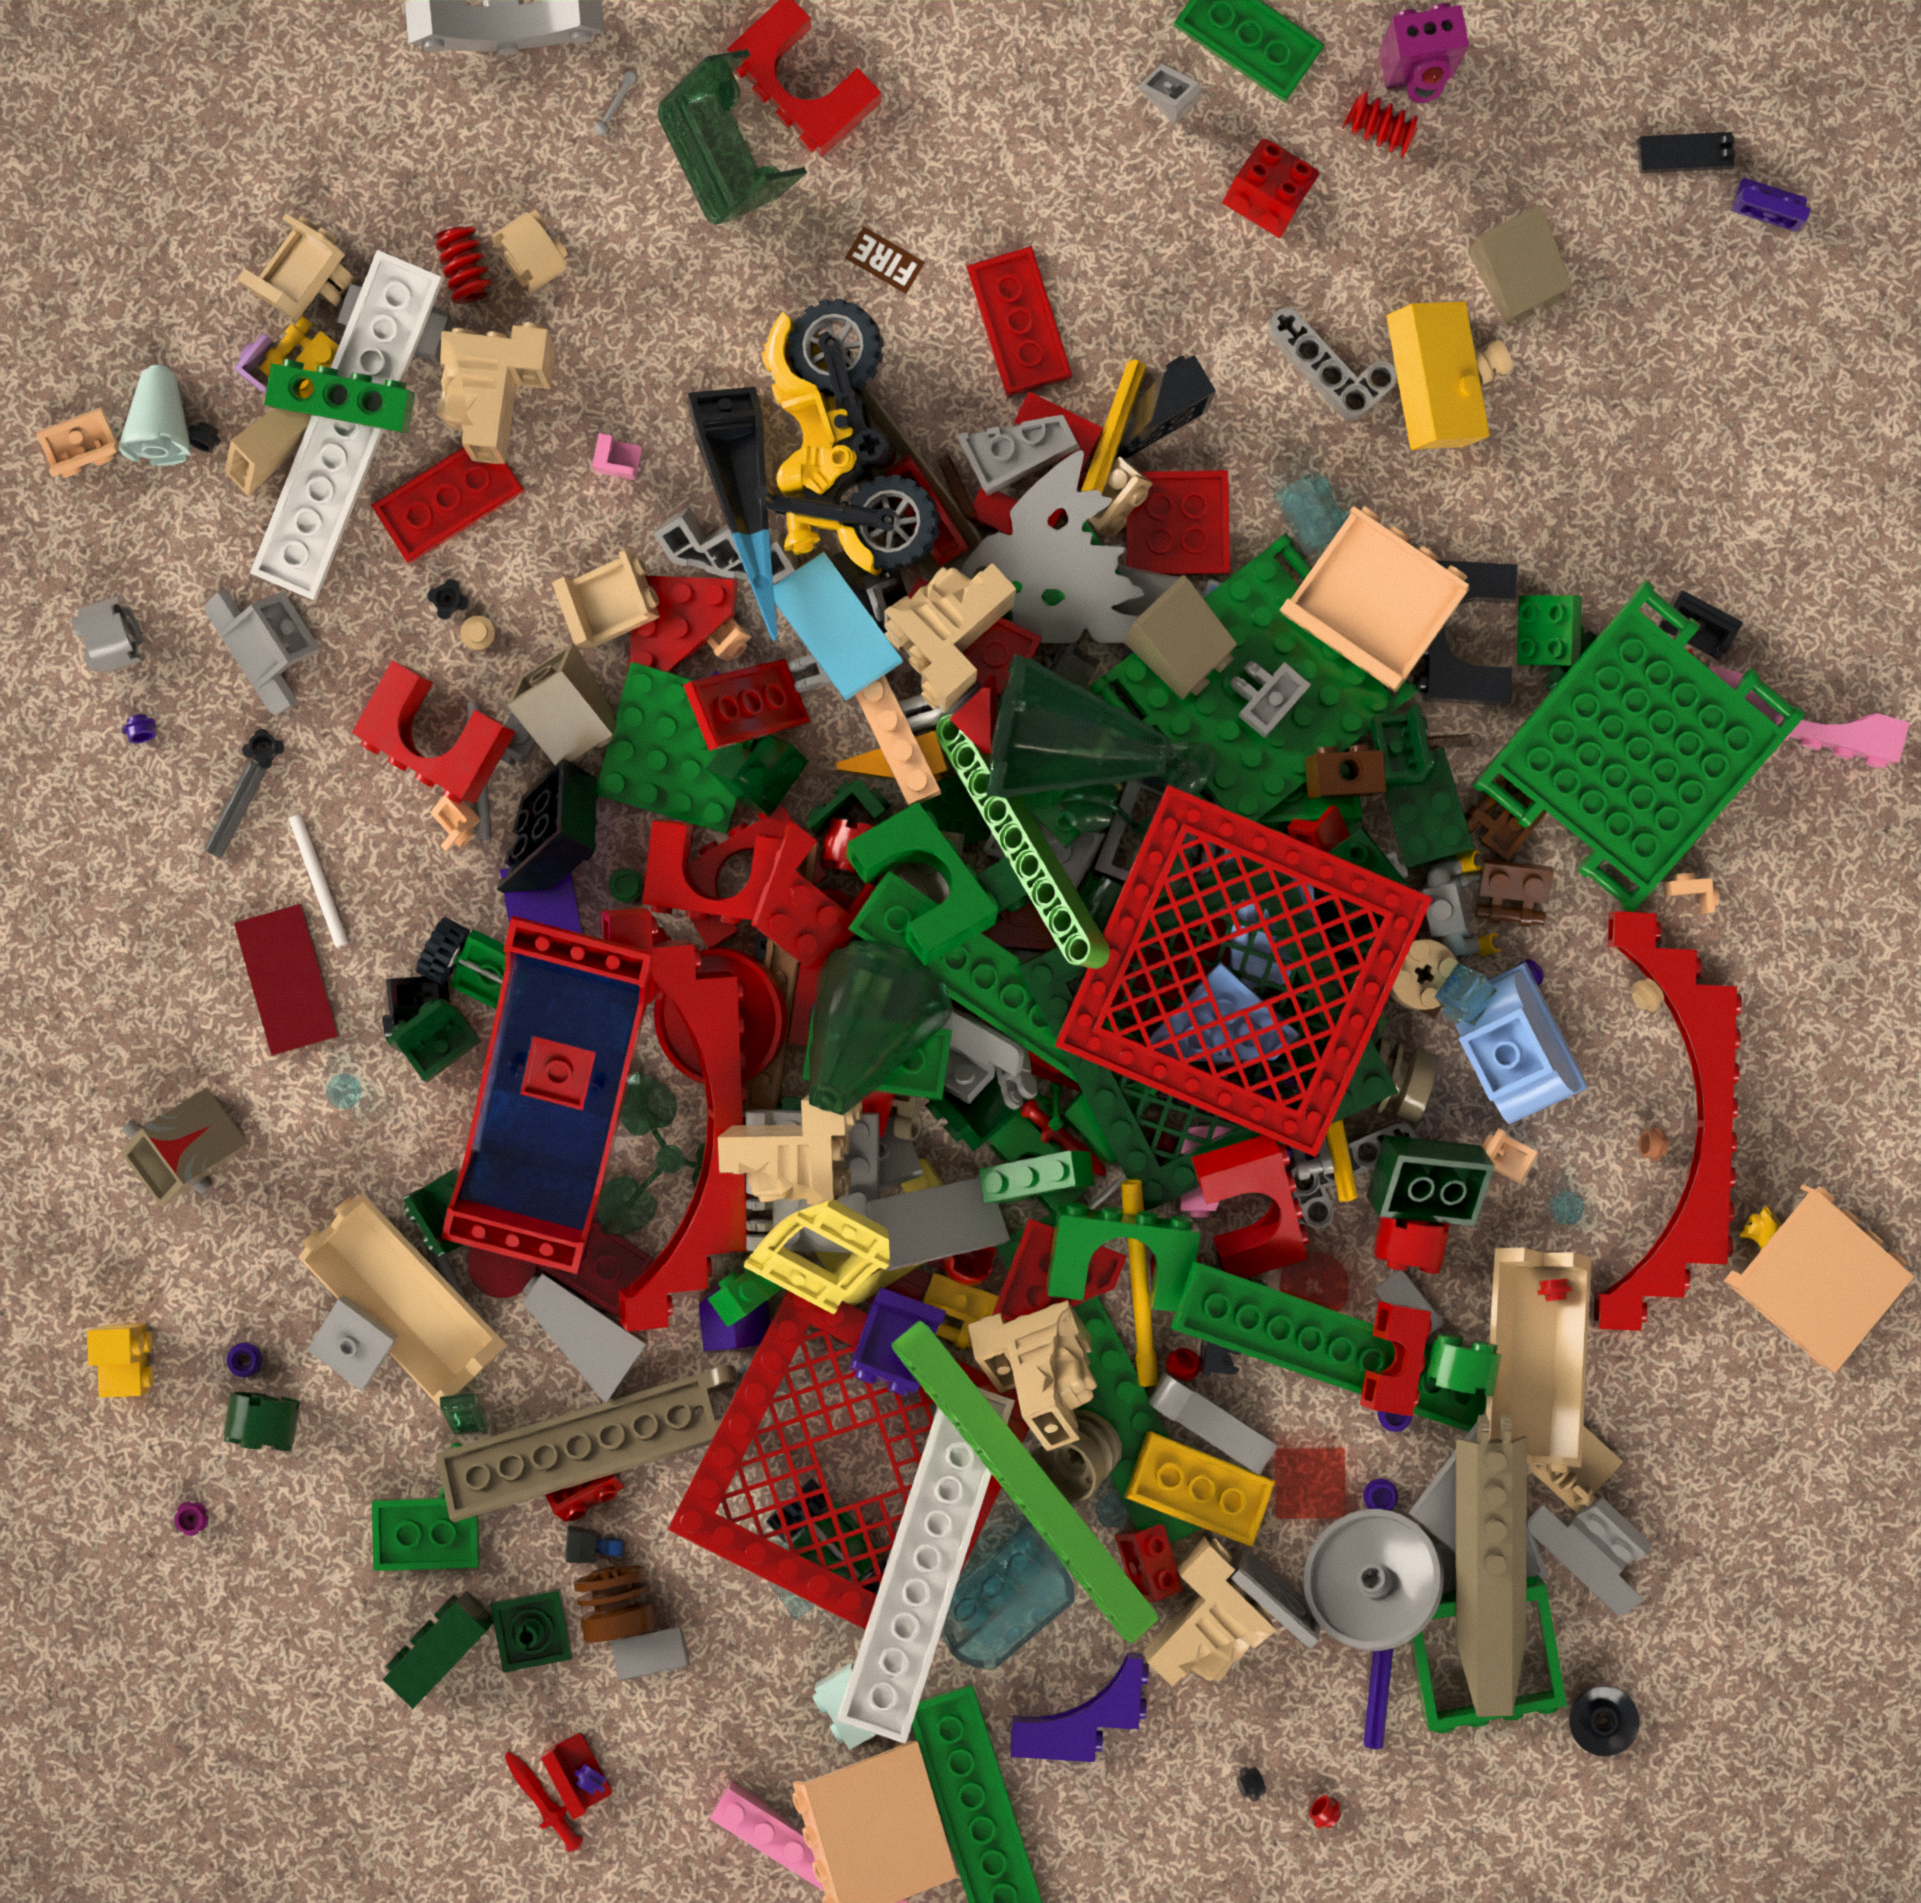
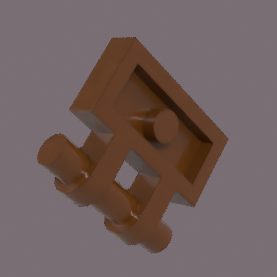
M1500 775L1494 781L1508 792L1507 788L1511 785V782L1503 775ZM1520 789L1513 796L1525 807H1528L1533 802ZM1486 793L1476 806L1472 805L1466 812L1468 815L1466 821L1470 834L1478 825L1484 827L1487 831L1480 838L1479 842L1503 861H1509L1547 811L1543 810L1527 828L1519 825L1516 822L1517 818L1505 808L1494 820L1487 813L1497 801Z
M1483 859L1478 893L1479 896L1491 898L1489 905L1476 904L1475 917L1488 919L1489 923L1499 924L1500 920L1518 922L1519 926L1530 927L1531 924L1544 925L1546 912L1534 911L1533 906L1534 902L1548 904L1554 874L1553 868L1550 866ZM1503 898L1521 900L1520 909L1502 907Z

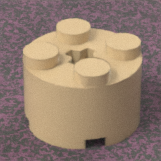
M536 210L531 213H523L491 235L495 248L502 245L505 251L504 255L501 256L504 264L523 288L528 285V292L530 294L566 270L567 262L564 257L568 255L566 249L556 237L551 240L544 230L547 225Z
M1427 939L1415 940L1410 947L1390 995L1398 1004L1412 1010H1426L1439 1007L1451 998L1446 993L1447 987L1452 985L1455 990L1457 989V984L1453 981V977L1459 981L1460 965L1453 953L1443 944ZM1425 967L1427 969L1426 975L1429 979L1428 981L1425 980L1418 983V975L1415 973V969ZM1450 988L1449 994L1452 995L1454 991L1452 988Z

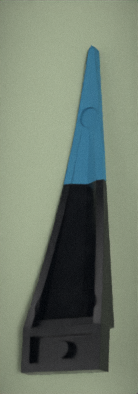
M756 387L688 393L687 404L694 428L695 440L771 639L775 642L778 633L768 508L755 495V491L759 486H766L763 415Z

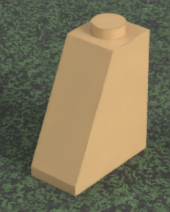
M274 408L231 440L224 472L249 496L300 447L312 415Z

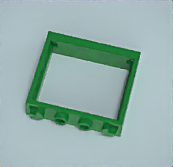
M1539 1575L1526 1577V1602L1536 1601L1551 1690L1517 1696L1512 1716L1477 1717L1474 1705L1436 1712L1423 1632L1421 1631L1410 1640V1647L1423 1720L1429 1732L1449 1733L1454 1731L1455 1727L1463 1725L1481 1727L1489 1724L1490 1720L1500 1718L1513 1721L1522 1718L1523 1714L1532 1712L1550 1714L1556 1712L1559 1707L1567 1706L1547 1587ZM1456 1591L1442 1593L1439 1606L1431 1620L1456 1616Z

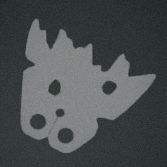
M1081 450L1074 452L1059 462L1015 504L1010 511L1012 535L1009 536L997 532L994 535L987 536L969 556L960 572L972 580L977 568L982 566L988 567L993 563L1011 583L1013 581L1020 582L1022 590L1016 593L1014 607L1010 609L1013 615L1012 623L1041 636V643L1073 644L1081 637L1084 628L1088 629L1092 639L1099 643H1122L1134 621L1139 616L1122 615L1111 607L1129 599L1144 596V591L1139 586L1132 585L1128 577L1115 573L1119 565L1117 558L1124 552L1125 547L1091 545L1092 533L1082 531L1083 523L1109 506L1112 499L1102 496L1098 490L1077 491L1084 452ZM1063 508L1066 510L1069 518L1068 523L1059 530H1056L1047 524V520L1055 510ZM1045 589H1057L1063 592L1065 599L1057 605L1046 606L1041 595Z

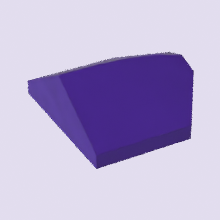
M720 1286L698 1304L703 1351L737 1349L760 1345L770 1325L768 1299L729 1327L726 1326L708 1300L710 1296L721 1289Z

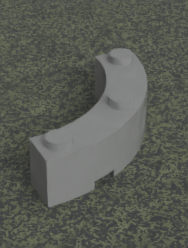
M410 0L405 2L409 44L423 46L426 52H439L444 49L456 51H498L499 55L507 56L517 54L518 49L551 46L566 42L586 43L591 41V36L605 32L602 0H541L525 4L524 0L483 1V6H467L465 0Z

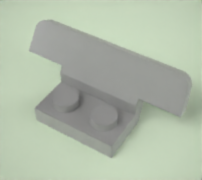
M226 588L218 591L205 605V612L268 711L273 714L284 712L298 703V700L283 679L281 673L288 666L315 655L320 649L319 645L284 591L251 604L242 613Z
M938 998L933 1027L952 1030L944 1090L970 1104L993 1079L996 1066L1015 1077L1022 1071L1024 1051L1019 1044Z
M1603 1497L1596 1499L1588 1508L1584 1505L1578 1513L1572 1516L1566 1525L1544 1505L1539 1506L1527 1521L1528 1532L1614 1613L1626 1615L1643 1599L1619 1574L1627 1563L1647 1555L1653 1544Z

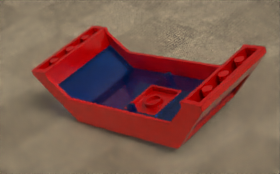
M512 915L504 946L505 972L465 1156L450 1204L447 1208L441 1239L577 1274L606 1181L650 995L653 952Z

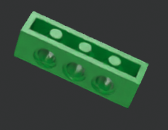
M283 359L282 365L271 363L264 402L265 406L408 434L415 392L406 390V383L385 379V385L371 383L372 376L351 372L350 378L337 376V369L317 366L316 372L303 370L304 363ZM310 379L314 386L313 393L309 397L303 398L299 391L300 385L303 381ZM344 386L348 392L347 400L343 404L337 405L333 398L334 392L338 387ZM373 393H379L382 397V405L378 410L372 412L368 408V398Z

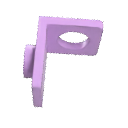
M263 333L255 343L251 342L243 349L239 357L241 360L234 369L266 395L267 388L249 374L274 344Z

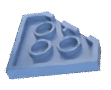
M1221 961L1206 976L1222 1017L1264 1001ZM1202 981L1187 996L1189 1003L1208 996ZM1182 1001L1178 1007L1183 1006L1184 1002ZM1211 1002L1192 1008L1198 1026L1217 1019ZM1267 1006L1248 1013L1254 1030L1273 1024ZM1274 1010L1278 1022L1284 1020V1018L1276 1010ZM1187 1011L1169 1017L1175 1035L1194 1028ZM1243 1015L1224 1022L1231 1040L1250 1033ZM1164 1021L1149 1036L1151 1044L1170 1037ZM1220 1024L1201 1031L1208 1049L1226 1042ZM1291 1024L1281 1027L1287 1044H1291L1299 1035V1031ZM1276 1029L1257 1036L1264 1054L1283 1047ZM1196 1034L1178 1040L1184 1058L1203 1051ZM1253 1039L1234 1045L1239 1060H1249L1259 1056ZM1173 1043L1158 1048V1050L1178 1058ZM1229 1048L1210 1055L1213 1062H1234ZM1279 1055L1269 1058L1267 1060H1276V1058ZM1203 1057V1058L1198 1059V1060H1195V1061H1193V1062L1207 1061V1060H1206V1057Z

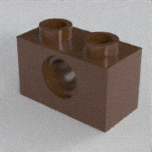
M1370 745L1350 746V752H1337L1336 746L1316 748V754L1305 758L1308 800L1376 796L1385 793L1386 782L1383 750L1371 751ZM1341 763L1346 764L1350 769V778L1348 780L1343 778L1340 773Z

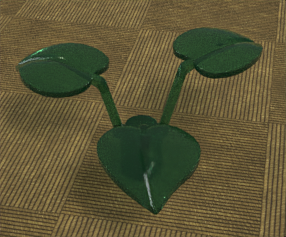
M1179 742L1172 744L1160 754L1156 765L1157 774L1160 779L1168 782L1167 784L1190 794H1196L1206 786L1212 776L1216 761L1215 751L1209 743ZM1089 778L1073 784L1057 801V808L1063 813L1067 821L1074 828L1087 833H1095L1105 829L1113 820V812L1118 813L1132 828V831L1138 833L1141 844L1153 819V816H1147L1139 823H1136L1120 806L1115 805L1119 798L1118 788L1110 781L1101 778ZM1139 845L1135 849L1132 857V863L1134 862L1141 845ZM1189 847L1183 851L1191 868L1192 852ZM1177 853L1167 877L1185 870L1179 853ZM1187 876L1169 882L1175 898L1178 897ZM1163 885V888L1160 893L1168 896L1166 889Z
M640 1072L635 1073L629 1080L621 1121L626 1130L635 1136H642L651 1130L660 1146V1149L654 1156V1163L657 1169L640 1187L630 1177L614 1178L603 1187L598 1204L600 1230L608 1235H625L645 1227L652 1220L657 1209L655 1197L646 1192L645 1189L661 1173H674L680 1170L682 1166L696 1168L692 1174V1183L696 1187L703 1161L706 1143L698 1147L696 1152L697 1162L684 1159V1154L680 1148L674 1145H667L666 1141L663 1140L657 1128L667 1127L673 1122L677 1112L676 1099L670 1089L664 1084Z

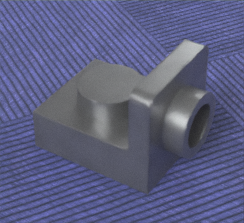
M511 712L505 725L516 731L500 760L511 766H514L516 761L525 765L536 741Z

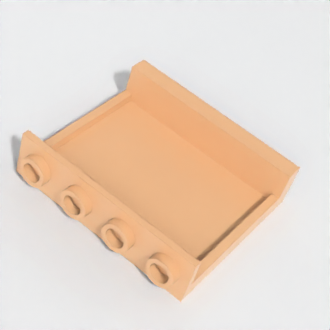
M1353 506L1350 509L1351 514L1291 600L1287 599L1280 611L1291 621L1397 692L1470 588L1469 584L1465 582L1467 576L1452 565L1445 569L1436 562L1439 557L1422 545L1417 550L1407 543L1410 537L1394 526L1388 530L1378 523L1381 518L1367 507H1363L1360 511Z
M1802 1185L1800 1189L1806 1194V1197L1742 1275L1732 1270L1724 1282L1818 1364L1836 1373L1914 1276L1904 1268L1907 1262L1892 1250L1887 1253L1881 1247L1883 1243L1881 1238L1868 1229L1863 1231L1857 1226L1859 1219L1845 1208L1839 1210L1832 1203L1835 1201V1198L1820 1186L1815 1190Z
M918 1741L893 1743V1749L807 1782H793L795 1789L793 1802L799 1814H802L804 1820L803 1837L807 1846L812 1848L815 1862H813L812 1867L816 1879L820 1883L822 1882L825 1896L822 1898L823 1903H896L957 1878Z

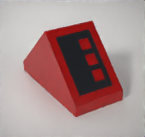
M989 676L955 708L949 718L984 754H991L998 742L996 676Z

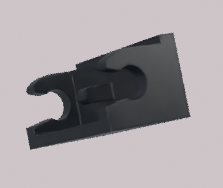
M882 569L878 576L871 573L861 576L877 625L884 634L887 632L884 627V611L905 596H908L899 569L893 571Z
M1684 590L1675 594L1670 603L1687 619L1693 618L1700 624L1698 631L1687 644L1717 660L1721 658L1723 653L1726 654L1743 624L1742 621ZM1664 617L1658 626L1674 637L1679 631Z
M1201 1340L1199 1370L1205 1376H1211V1373L1235 1374L1240 1369L1233 1366L1234 1363L1232 1361H1229L1231 1356L1228 1353L1234 1355L1242 1353Z

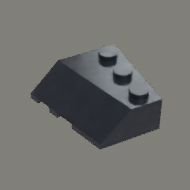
M1184 355L1168 363L1165 366L1167 371L1134 404L1116 458L1120 456L1127 459L1208 412L1216 390L1195 355L1188 359H1185Z
M562 759L521 797L512 831L518 836L512 849L506 853L504 863L509 865V870L505 878L499 879L498 891L507 893L553 889L584 860L587 861L593 856L596 850L597 777Z

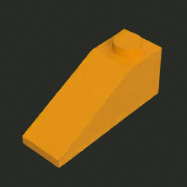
M935 731L915 737L935 780H941V775L948 772ZM881 748L836 762L840 773L896 781Z

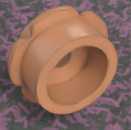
M1659 1127L1643 1130L1639 1138L1641 1155L1645 1158H1651L1652 1161H1659L1661 1155H1665L1669 1148L1667 1135L1663 1134Z

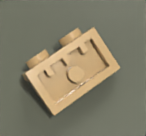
M1119 456L1111 467L1102 492V496L1111 498L1112 502L1087 520L1094 525L1093 529L1098 534L1111 538L1123 529L1127 522L1126 518L1134 507L1144 502L1148 495V489L1153 483L1125 458Z

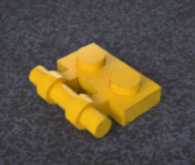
M302 316L294 326L290 324L284 331L287 335L276 348L268 350L264 355L266 360L258 369L269 377L271 363L282 365L283 359L287 357L297 343L304 350L295 361L304 363L303 370L316 372L317 366L331 368L339 345L322 331H319L312 341L307 338L305 334L313 324ZM310 379L303 381L299 389L303 398L309 397L313 393L314 386Z
M934 1272L923 1303L944 1310L947 1315L964 1321L961 1329L942 1323L938 1327L936 1336L955 1342L956 1347L965 1350V1347L973 1349L968 1325L980 1321L986 1316H991L999 1295L972 1285H961L950 1277Z

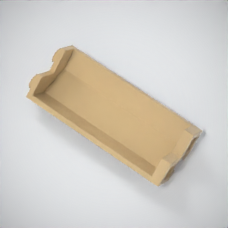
M364 1193L354 1201L348 1197L334 1210L337 1216L325 1231L320 1233L317 1229L302 1242L305 1248L298 1258L337 1299L345 1295L399 1336L389 1354L442 1409L485 1366L494 1360L507 1344Z
M1495 1248L1490 1343L1498 1345L1497 1352L1501 1353L1502 1356L1494 1396H1486L1485 1415L1488 1416L1490 1421L1489 1439H1499L1500 1415L1510 1414L1512 1423L1511 1441L1522 1436L1527 1437V1464L1545 1465L1546 1472L1567 1473V1467H1581L1592 1257L1574 1252L1543 1253L1528 1248ZM1567 1278L1568 1286H1572L1573 1289L1571 1292H1566L1567 1299L1546 1301L1545 1295L1537 1294V1290H1540L1539 1281Z

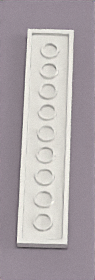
M377 250L331 365V368L338 370L337 376L350 378L351 372L372 376L371 383L385 385V379L403 382L444 278ZM344 386L338 387L333 395L335 403L337 405L343 404L347 400L348 392ZM373 393L368 398L367 404L370 411H376L381 407L382 397L379 393ZM311 416L250 574L312 600H317L384 429Z
M978 1388L1007 1425L1015 1400ZM939 1407L928 1435L836 1721L901 1743H906L991 1477V1472Z

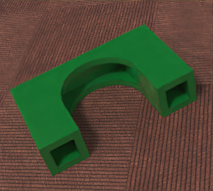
M919 802L848 842L846 858L865 884L881 876L887 870L905 863L928 865L937 870L945 879L949 888L948 897L934 909L907 924L905 940L924 966L995 925L998 913L996 899L989 891L985 892L982 889L974 869L969 864L965 865L962 862L954 842L949 837L945 838L938 829V822L935 816L929 810L925 811Z
M1070 1202L1067 1206L1058 1205L1046 1282L1048 1296L1083 1300L1088 1266L1094 1252L1111 1239L1128 1237L1143 1242L1155 1255V1267L1150 1292L1152 1308L1176 1312L1193 1261L1196 1262L1201 1234L1198 1224L1189 1217L1178 1215L1172 1216V1219L1158 1218L1157 1214L1148 1211H1139L1137 1215L1125 1214L1123 1210L1115 1207H1103L1101 1211L1088 1209L1087 1205L1077 1202Z

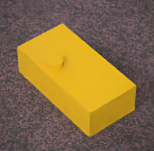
M1466 301L1411 303L1386 315L1410 450L1465 447L1490 437Z

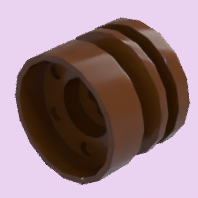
M644 1565L609 1566L597 1569L589 1575L574 1580L573 1585L576 1592L591 1591L576 1599L577 1605L594 1606L595 1609L580 1618L585 1642L616 1640L640 1634L656 1627L653 1603L650 1601H636L635 1598L649 1590V1583H632L646 1577L647 1572Z

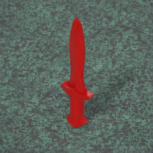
M1030 1099L1024 1102L1020 1110L1021 1117L1030 1118L1043 1129L1041 1133L1042 1143H1048L1049 1140H1053L1067 1151L1090 1152L1093 1173L1100 1176L1106 1175V1169L1092 1151L1068 1134L1063 1126L1057 1131H1053L1048 1126L1053 1116L1050 1118L1038 1108L1036 1100Z
M507 1752L505 1759L513 1777L527 1796L536 1804L541 1813L543 1823L539 1827L544 1829L552 1826L564 1842L566 1852L578 1850L583 1843V1837L576 1835L563 1818L567 1812L566 1806L564 1805L561 1808L547 1796L540 1782L526 1764L513 1753Z

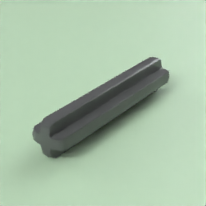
M253 761L247 763L204 847L207 853L219 858L224 855L266 773V769L261 768L257 763Z

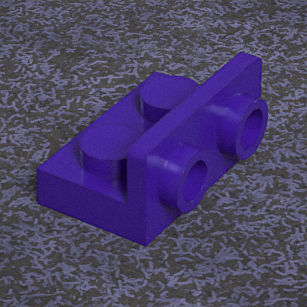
M1743 178L1740 181L1731 211L1796 232L1807 222L1811 208L1805 207L1807 203L1806 197Z

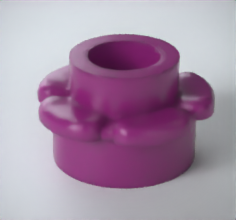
M187 1501L177 1508L178 1512L174 1516V1523L177 1529L185 1535H197L200 1530H204L207 1527L209 1517L206 1515L207 1510L203 1504ZM189 1515L195 1517L194 1521L189 1520Z

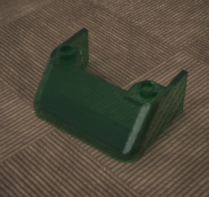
M748 49L706 56L660 102L658 107L660 124L704 216L714 225L730 222L777 200L807 174L805 167L782 172L772 165L757 169L730 111L737 105L740 96V88L733 72L751 56Z

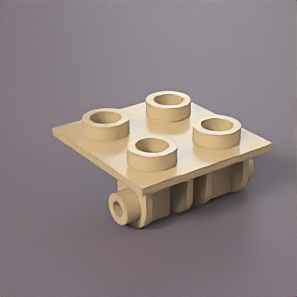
M1583 1425L1581 1467H1567V1473L1546 1472L1545 1465L1531 1464L1528 1469L1570 1508L1578 1513L1584 1505L1588 1508L1596 1500L1594 1494L1619 1468L1623 1461Z

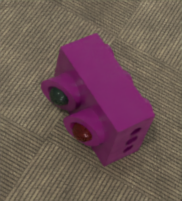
M1441 3L1431 7L1429 11L1417 13L1416 9H1407L1398 12L1395 17H1392L1379 48L1386 89L1407 86L1409 98L1416 103H1427L1439 97L1443 92L1444 84L1449 78L1454 77L1469 47L1462 5L1451 7L1450 3Z

